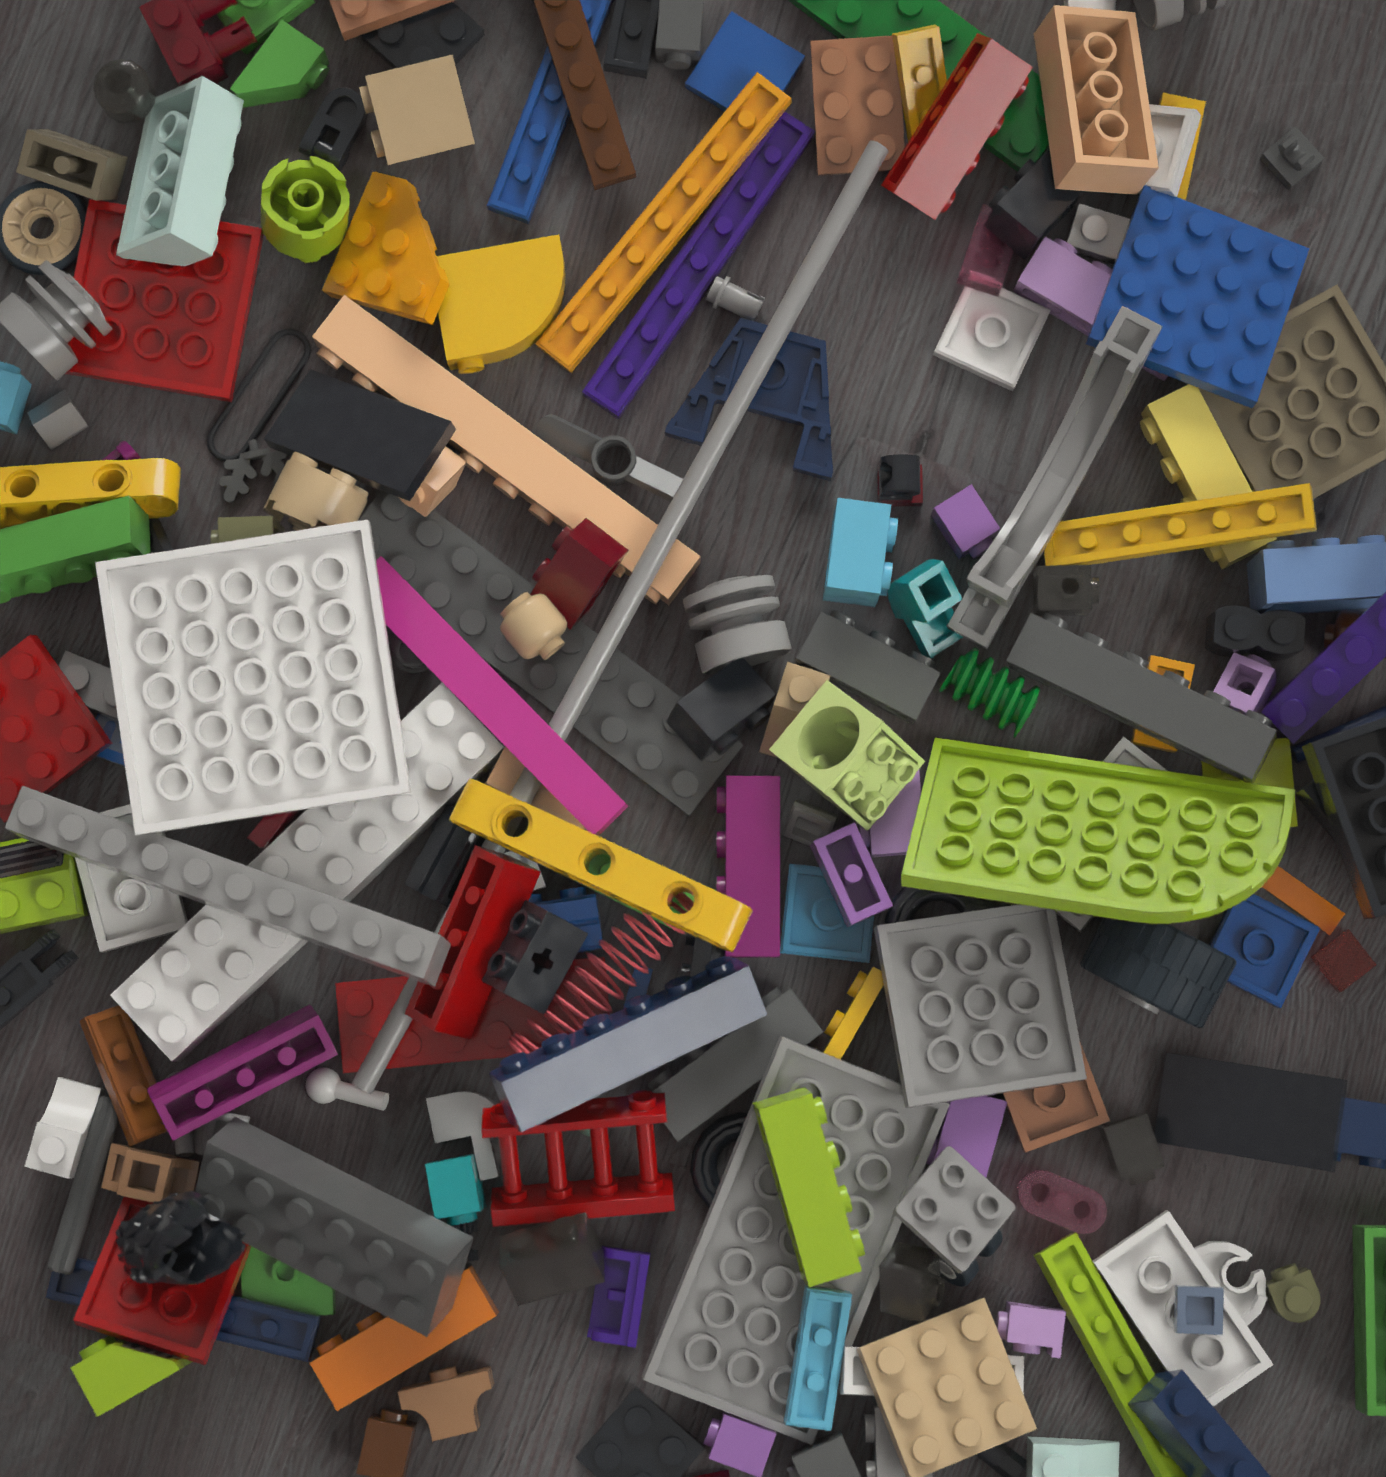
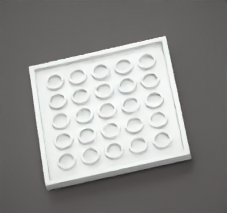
M369 520L95 562L135 835L159 833L411 793Z

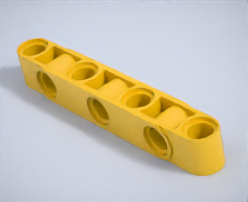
M165 458L99 460L0 467V529L125 496H130L146 512L149 519L169 517L178 510L181 468L177 463Z
M471 778L468 779L449 818V821L471 833L729 952L734 951L753 911L747 905ZM521 816L528 818L529 824L524 834L518 837L508 836L507 827L512 819ZM600 854L610 856L611 865L607 872L602 875L589 873L588 866L593 857ZM686 892L694 896V905L687 913L677 914L671 911L672 899L677 894Z

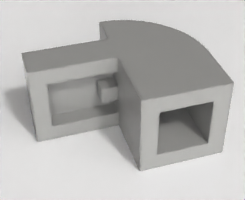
M470 1091L454 1092L426 1098L435 1143L471 1136L480 1181L499 1177L501 1175V1159L498 1139L494 1140L493 1137L482 1138L481 1131L483 1108L492 1107L496 1103L485 1095Z

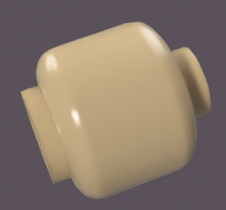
M525 592L513 600L500 614L504 619L500 625L502 635L523 659H531L540 654L546 660L565 644L561 639V635L566 630L567 621L544 594L531 596L528 592Z

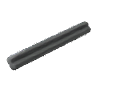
M101 1096L98 1099L49 1258L48 1269L57 1273L71 1275L74 1271L108 1159L111 1143L119 1123L110 1097Z

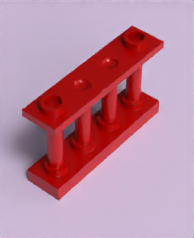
M637 1091L629 1096L590 1099L523 1132H520L508 1122L501 1103L489 1108H483L482 1138L498 1137L503 1186L492 1188V1226L675 1211L672 1173L658 1172L654 1134L655 1123H667L665 1092ZM635 1125L640 1174L637 1176L615 1177L612 1175L608 1127ZM590 1129L594 1178L590 1180L569 1181L566 1174L562 1131ZM544 1133L549 1182L524 1185L521 1182L516 1135Z

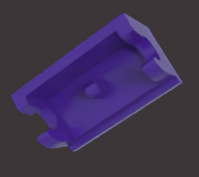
M601 1245L587 1337H590L591 1340L636 1348L650 1260L649 1252Z

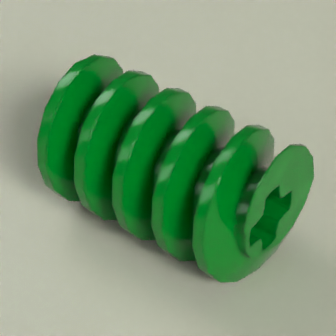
M976 647L964 655L961 654L938 691L943 692L949 686L954 685L952 700L957 702L965 695H970L968 710L972 712L978 706L984 704L983 719L988 721L997 713L1000 714L998 729L1003 730L1011 723L1016 724L1013 738H1015L1038 702L1040 687L1034 685L1025 693L1022 692L1025 678L1018 676L1011 683H1008L1009 668L1006 666L993 674L994 658L988 657L982 663L977 664L979 649Z

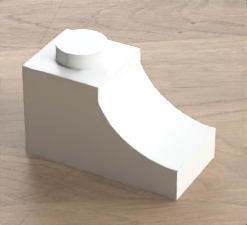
M58 1077L47 1109L41 1120L37 1122L25 1167L68 1179L74 1178L98 1099L103 1096L105 1089Z

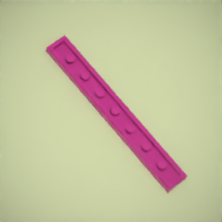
M380 556L376 563L386 625L590 833L599 836L628 805L424 598Z

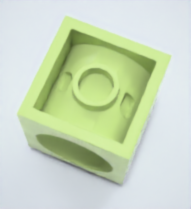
M828 680L824 682L769 749L808 785L866 831L885 813L887 807L905 785L914 778L916 772L925 762L881 719Z

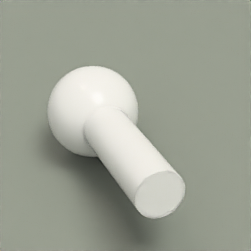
M318 1068L311 1072L306 1080V1092L317 1103L326 1104L337 1098L384 1111L389 1102L388 1093L373 1090L372 1094L351 1083L341 1081L339 1075L330 1068Z

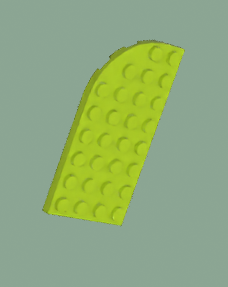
M935 738L901 874V886L1131 922L1162 924L1202 919L1238 905L1260 889L1272 876L1286 850L1295 789Z

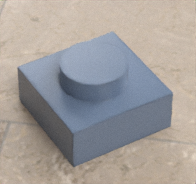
M1175 1285L1174 1332L1181 1334L1223 1335L1224 1288Z

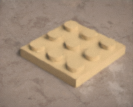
M985 1298L978 1299L856 1349L906 1477H923L1037 1429Z

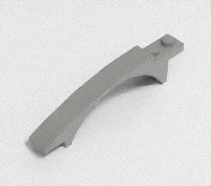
M1124 306L1121 307L1103 341H1100L1097 345L1075 397L1026 490L994 541L970 571L967 577L969 587L947 625L948 629L988 649L1028 575L1032 574L1104 442L1162 330L1161 325Z

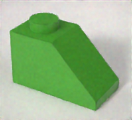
M281 19L231 86L230 91L244 100L243 108L304 98L311 88L317 89L325 80L329 72V67H327L329 60L324 48Z

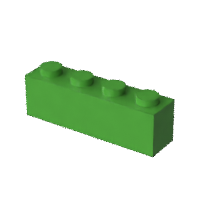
M125 496L0 529V604L8 602L11 598L30 593H45L57 586L73 582H88L93 577H97L95 562L150 554L149 516L130 496Z

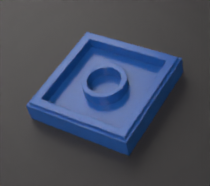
M731 11L685 82V88L725 112L757 72L785 92L804 63L805 55Z
M1252 894L1238 905L1225 911L1209 946L1236 960L1237 964L1227 983L1276 1008H1281L1320 927Z

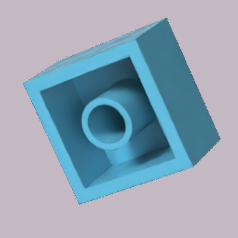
M837 498L833 514L825 577L824 601L876 607L879 596H887L891 583L893 563L884 562L885 553H892L898 527V518L890 517L891 504Z

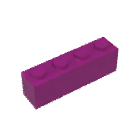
M726 776V787H717V813H726V831H717V858H725V876H717L716 891L747 905L753 911L734 951L729 952L725 950V956L731 958H779L780 776Z
M309 1004L147 1088V1091L171 1139L174 1141L338 1055L319 1015Z

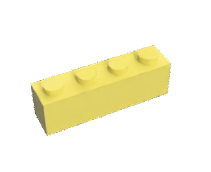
M1188 384L1147 404L1141 413L1143 420L1140 421L1142 432L1151 445L1157 444L1163 456L1160 464L1166 478L1171 484L1176 482L1184 496L1181 499V503L1252 492L1198 387ZM1273 537L1203 549L1211 562L1218 561L1221 569H1224L1267 548V543L1273 542L1277 538Z

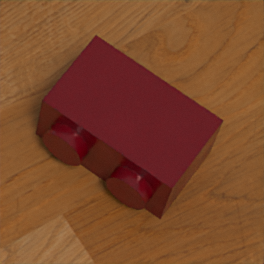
M587 518L574 529L566 526L551 546L557 551L552 560L546 558L532 576V579L537 584L530 595L544 594L566 619L569 630L589 613L629 551Z

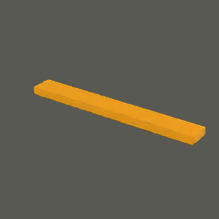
M757 72L535 343L536 346L568 372L572 373L791 105V97Z

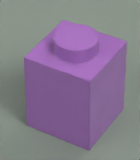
M972 484L934 507L931 513L932 519L959 560L969 553L973 559L983 555L993 542L992 539L1000 531V527Z
M723 1411L720 1420L711 1419L703 1444L710 1446V1460L756 1477H761L776 1437V1431Z

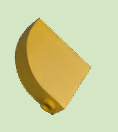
M559 235L436 256L440 267L445 270L450 284L438 311L446 361L450 370L458 369L460 374L476 373L485 369L484 364L514 357L535 344L555 320L564 297L566 278Z

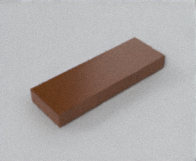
M120 1005L81 1019L79 1021L129 1147L168 1132L147 1091V1088L156 1084V1080L130 1016Z

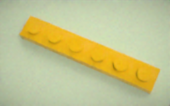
M1310 483L1060 521L1044 550L1045 565L1049 571L1314 532L1317 531L1312 487Z

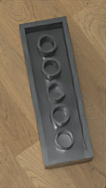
M237 1117L232 1119L207 1141L195 1192L208 1198V1202L203 1206L209 1214L229 1222L245 1233L242 1242L426 1337L452 1310L474 1237Z

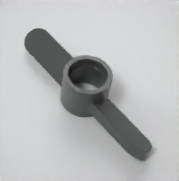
M553 414L545 415L537 424V434L542 440L592 464L596 477L604 484L619 486L629 481L671 502L683 481L682 478L636 456L632 444L623 437L612 435L601 438ZM610 447L622 448L630 456L629 467L617 475L607 474L598 466L599 455Z

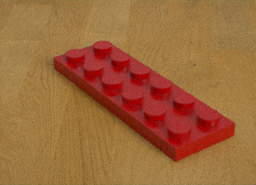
M598 957L605 962V957ZM588 958L574 959L564 979H567L595 1001L606 1007L575 971V966L581 967L608 987L607 980ZM402 976L335 983L343 1073L358 1072L409 977ZM562 981L556 994L585 1016L591 1018L590 1014L565 987ZM591 981L609 1003L608 993ZM492 987L471 1039L433 1031L412 1019L385 1069L508 1057L517 1053L508 1044V1039H511V1035H514V1032H518L536 1047L541 1048L543 1041L526 1023V1019H531L552 1036L560 1033L542 1013ZM578 994L591 1008L595 1015H610V1013H606L600 1010L592 1003H590L588 1000H586L584 997H582L580 994ZM552 999L547 1010L574 1030H579ZM568 1009L583 1027L585 1020ZM559 1025V1027H560L567 1035L571 1034L568 1030H566V1029L563 1028L561 1025Z

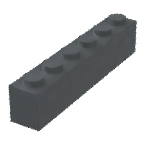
M1045 612L1043 617L1040 618L1030 613L1006 660L1010 669L1244 782L1254 784L1277 738V730L1270 727L1272 720L1252 710H1247L1245 715L1229 708L1230 700L1213 691L1206 690L1204 695L1188 688L1190 682L1176 673L1166 670L1162 676L1147 669L1149 662L1134 653L1125 651L1123 656L1107 650L1106 648L1109 643L1092 633L1084 632L1083 636L1080 637L1066 630L1069 624L1052 614Z

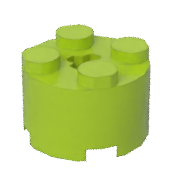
M310 156V160H296L289 163L288 159H285L270 169L262 183L261 227L266 239L279 252L292 258H298L304 263L317 262L322 256L328 255L338 247L348 230L350 194L346 187L344 175L332 163L314 156Z

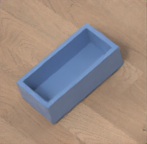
M1363 536L1357 538V544L1340 545L1339 538L1316 539L1312 541V546L1295 547V542L1292 540L1267 543V549L1260 550L1247 563L1250 608L1260 614L1271 610H1289L1298 614L1334 612L1344 609L1367 610L1386 591L1385 536Z

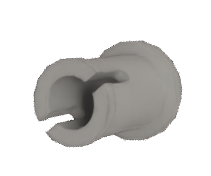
M717 276L706 298L707 301L713 303L712 308L717 309L720 306L747 320L755 321L765 297H760L731 283V278L728 276L725 279Z

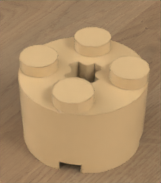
M294 452L291 459L287 460L263 509L280 522L284 515L288 516V522L294 525V530L298 531L358 521L368 502L367 496L369 493L356 486L357 480L350 475L332 468L330 474H327L316 468L317 462L303 454Z

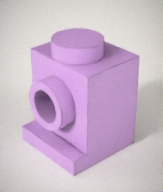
M1234 652L1213 692L1230 700L1229 708L1245 715L1247 710L1261 714L1276 685L1275 669L1272 668L1269 662L1259 656L1248 655L1245 657ZM1251 689L1253 693L1252 695H1248L1246 693L1241 692V690Z
M1006 1301L1005 1312L998 1311L996 1328L1002 1340L1013 1343V1351L1040 1354L1042 1346L1047 1347L1046 1353L1051 1357L1061 1358L1066 1312L1056 1307Z

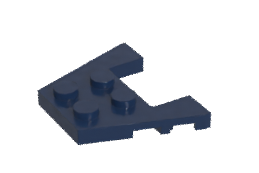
M743 318L739 319L710 361L700 380L691 389L676 415L667 424L664 432L665 436L702 446L714 406L716 404H725L768 325ZM790 331L747 411L802 426L803 432L792 471L831 481L833 461L826 341Z

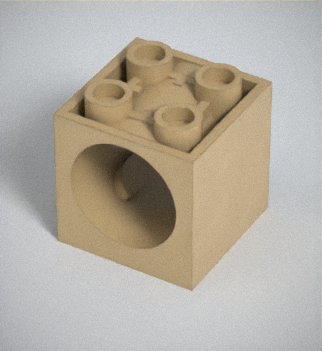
M453 55L365 76L367 85L359 87L366 114L375 113L379 129L371 131V136L377 158L386 156L388 165L475 144Z

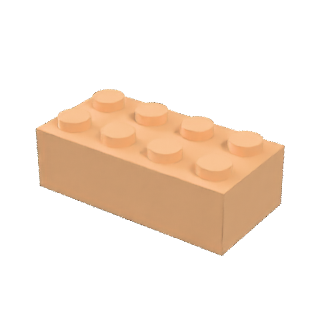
M1054 5L1035 31L1034 39L1055 189L1137 195L1159 167L1136 13Z

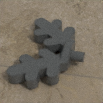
M257 439L249 440V452L240 453L239 459H231L224 462L226 469L234 470L231 476L219 478V484L226 487L223 494L224 500L231 503L236 500L239 492L243 495H247L250 492V488L244 482L245 476L252 480L257 478V471L250 465L254 460L262 459L264 461L261 468L263 476H270L272 470L276 472L275 485L285 466L281 460L288 458L289 455L278 450L271 452L269 448L259 449Z

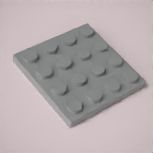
M1018 904L883 924L874 927L905 1108L1087 1079L1057 916L1054 909Z

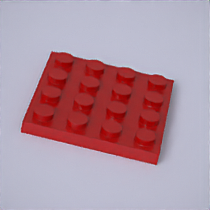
M89 199L74 279L100 305V309L112 330L106 336H103L91 323H88L83 330L92 338L96 345L91 349L75 337L71 339L68 345L75 353L78 362L65 374L232 402L264 238L262 228L220 221L217 231L218 244L213 252V256L185 267L124 259L116 255L127 205Z

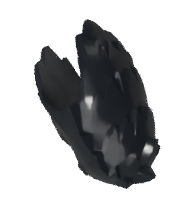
M198 1192L174 1193L159 1202L154 1201L151 1205L148 1204L135 1213L130 1220L121 1221L116 1231L118 1236L117 1245L121 1251L118 1254V1260L124 1263V1270L129 1275V1278L140 1284L145 1282L148 1284L159 1282L178 1285L200 1284L205 1282L206 1279L217 1276L227 1270L240 1257L246 1248L242 1242L245 1233L229 1222L209 1214L203 1206L208 1202V1198Z

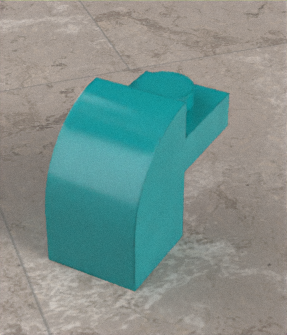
M928 559L890 583L888 599L895 618L904 619L922 655L933 658L963 638V636L947 628L954 614L952 606L961 601L962 597L943 560Z

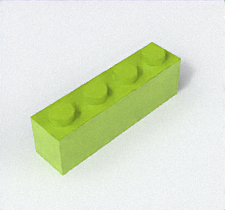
M803 1087L752 1103L803 1281L808 1287H812L861 1272L862 1269L858 1257L864 1256L865 1250L858 1229L850 1230L846 1213L853 1211L852 1203L846 1186H838L834 1169L840 1167V1161L833 1141L826 1142L821 1125L828 1123L820 1096L813 1098L812 1093Z

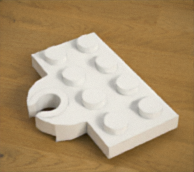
M1166 1210L1093 1260L1098 1272L1166 1372L1183 1369L1212 1406H1215L1273 1366V1363L1248 1328V1325L1261 1314L1268 1298L1266 1297V1278L1263 1270L1257 1269L1252 1271L1248 1281L1240 1287L1231 1286L1226 1278V1272L1230 1264L1236 1261H1247L1252 1256L1246 1249L1227 1241H1208L1193 1247L1171 1213ZM1175 1285L1224 1288L1223 1335L1181 1334L1174 1332Z

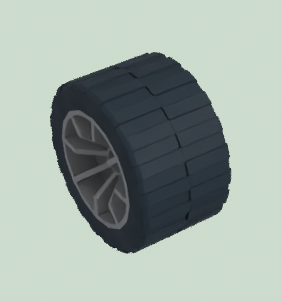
M1105 917L1080 962L1082 968L1118 987L1117 994L1155 1014L1162 1010L1199 1029L1204 1027L1237 964L1234 958L1167 923H1141Z

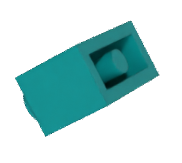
M475 1154L437 1160L425 1164L434 1218H446V1222L450 1226L475 1221L474 1219H478L477 1212L486 1208L487 1204L483 1182L479 1178Z

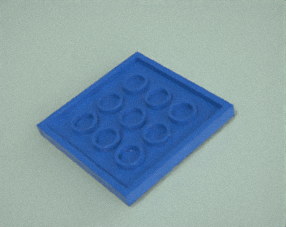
M1144 185L1137 199L1085 344L1096 348L1099 342L1103 341L1119 310L1124 306L1162 326V330L1143 365L1144 367L1253 408L1258 401L1309 248L1181 198L1152 190L1151 187Z

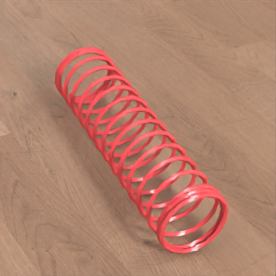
M679 893L675 898L687 911L673 901L671 902V906L681 914L690 911L694 905V902L685 893ZM623 913L626 922L652 952L619 928L611 927L613 934L642 967L605 940H599L600 946L628 979L594 954L587 953L588 959L617 993L581 967L575 966V971L606 1007L595 1001L567 979H563L565 987L591 1017L596 1016L595 1013L578 994L600 1010L612 1013V1007L591 981L616 999L624 1000V994L602 967L627 985L636 987L635 979L612 952L638 971L649 974L648 967L623 938L654 960H661L658 951L635 924L665 946L673 947L670 938L650 915L643 913L663 938L630 914ZM665 923L679 934H685L684 931ZM555 994L553 1000L573 1021L579 1030L582 1029V1025L568 1009L585 1021L589 1018ZM546 1010L545 1014H543L559 1033H565L559 1025L570 1033L576 1031L549 1010ZM526 1019V1023L542 1041L546 1037L552 1036L531 1019ZM514 1032V1035H511V1039H508V1044L517 1053L529 1054L533 1050L539 1049L518 1032Z

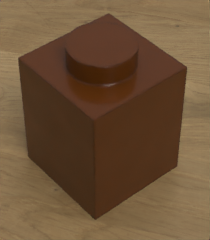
M382 1408L380 1414L373 1413L367 1421L356 1474L370 1477H406L417 1422L408 1421V1413L400 1410Z

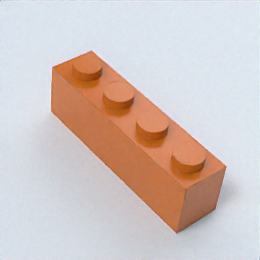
M471 1265L463 1271L452 1310L427 1337L387 1316L383 1318L382 1314L377 1311L355 1324L359 1333L343 1341L341 1335L338 1334L316 1347L320 1356L311 1361L310 1365L336 1411L496 1317L499 1311L474 1267Z

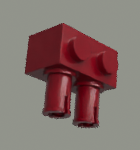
M151 0L139 7L180 86L201 76L216 84L229 77L223 67V59L257 42L244 16L211 35L205 32L203 28L205 20L233 5H237V0Z

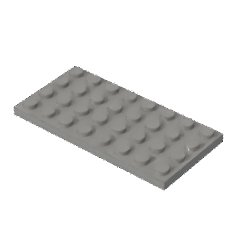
M780 1035L752 1103L803 1087L812 1093L813 1098L820 1096L828 1120V1123L821 1125L826 1142L832 1140L840 1161V1167L834 1169L838 1186L845 1185L849 1193L853 1211L846 1213L850 1230L858 1229L865 1255L858 1257L862 1269L861 1272L825 1282L815 1287L845 1290L852 1293L844 1347H852L902 1224V1221L893 1214V1209L921 1177L950 1104L943 1102L905 1108L901 1083ZM752 1104L642 1373V1378L644 1381L812 1445L818 1429L788 1426L784 1423L804 1287L807 1284L803 1281Z

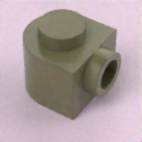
M1292 1263L1270 1272L1272 1279L1266 1281V1297H1268L1267 1300L1274 1313L1295 1323L1310 1320L1320 1307V1293L1311 1270L1304 1267L1298 1269L1296 1263Z

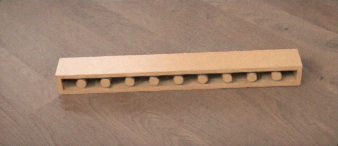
M344 295L312 336L317 347L320 348L316 354L324 362L336 370L343 365L355 374L351 380L360 388L374 393L378 391L385 397L452 421L456 431L448 443L461 452L459 456L467 461L465 465L478 474L483 468L496 478L493 485L513 500L517 495L521 496L532 504L528 511L548 526L555 521L563 528L569 526L571 529H574L585 518L589 519L629 550L614 572V575L621 578L625 573L630 577L658 526L655 522ZM676 539L644 597L654 604H657L661 599L667 605H670L701 564V556Z

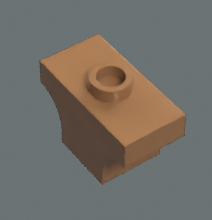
M111 1143L101 1188L117 1192L116 1195L148 1202H159L174 1193L195 1192L202 1161Z
M456 1366L432 1371L429 1373V1381L404 1386L398 1391L401 1410H413L421 1414L429 1425L432 1441L477 1431L480 1427L477 1411L478 1398L483 1392L492 1389L495 1383L491 1366L458 1374Z

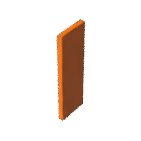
M1279 866L1262 886L1263 889L1309 922L1320 927L1328 935H1331L1345 915L1340 909Z

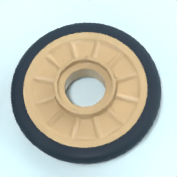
M42 181L20 186L11 192L0 206L1 254L15 268L33 275H44L38 267L45 260H48L61 271L67 269L78 258L87 212L85 204L76 193ZM42 217L53 220L54 229L50 236L44 239H37L32 236L31 227L35 220Z

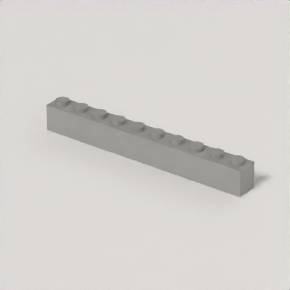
M25 786L21 787L5 826V829L23 839L434 987L451 946L449 941L434 932L156 833L135 835L134 825Z

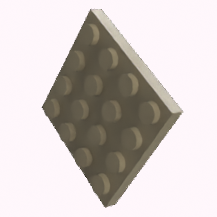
M1338 285L1327 289L1288 311L1258 401L1253 408L1199 388L1252 492L1310 483L1313 500L1386 460V366Z

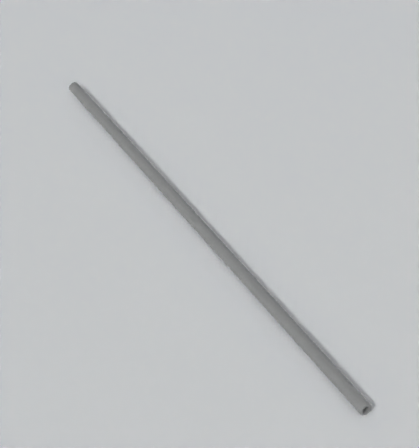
M873 140L868 142L548 724L564 741L567 739L889 151L882 144ZM525 767L510 796L531 804L542 783ZM522 816L510 821L507 827L508 836L513 837L523 819ZM485 839L481 846L500 853H504L506 848ZM448 908L444 913L434 933L438 934L440 927L443 923V920L445 918V915L448 911ZM408 979L352 1081L353 1085L372 1094L412 1021V1018L404 1013L418 982L417 980Z

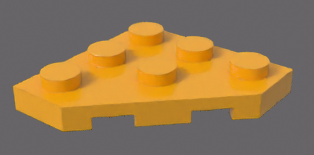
M372 172L322 291L332 298L341 300L345 295L358 305L433 325L450 284L445 270L440 267L435 251L437 247L428 221L421 214L418 205L420 199L416 187L408 180Z

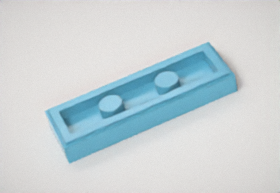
M807 1285L804 1287L784 1423L788 1426L827 1431L832 1429L852 1293L850 1291L815 1286L808 1287Z

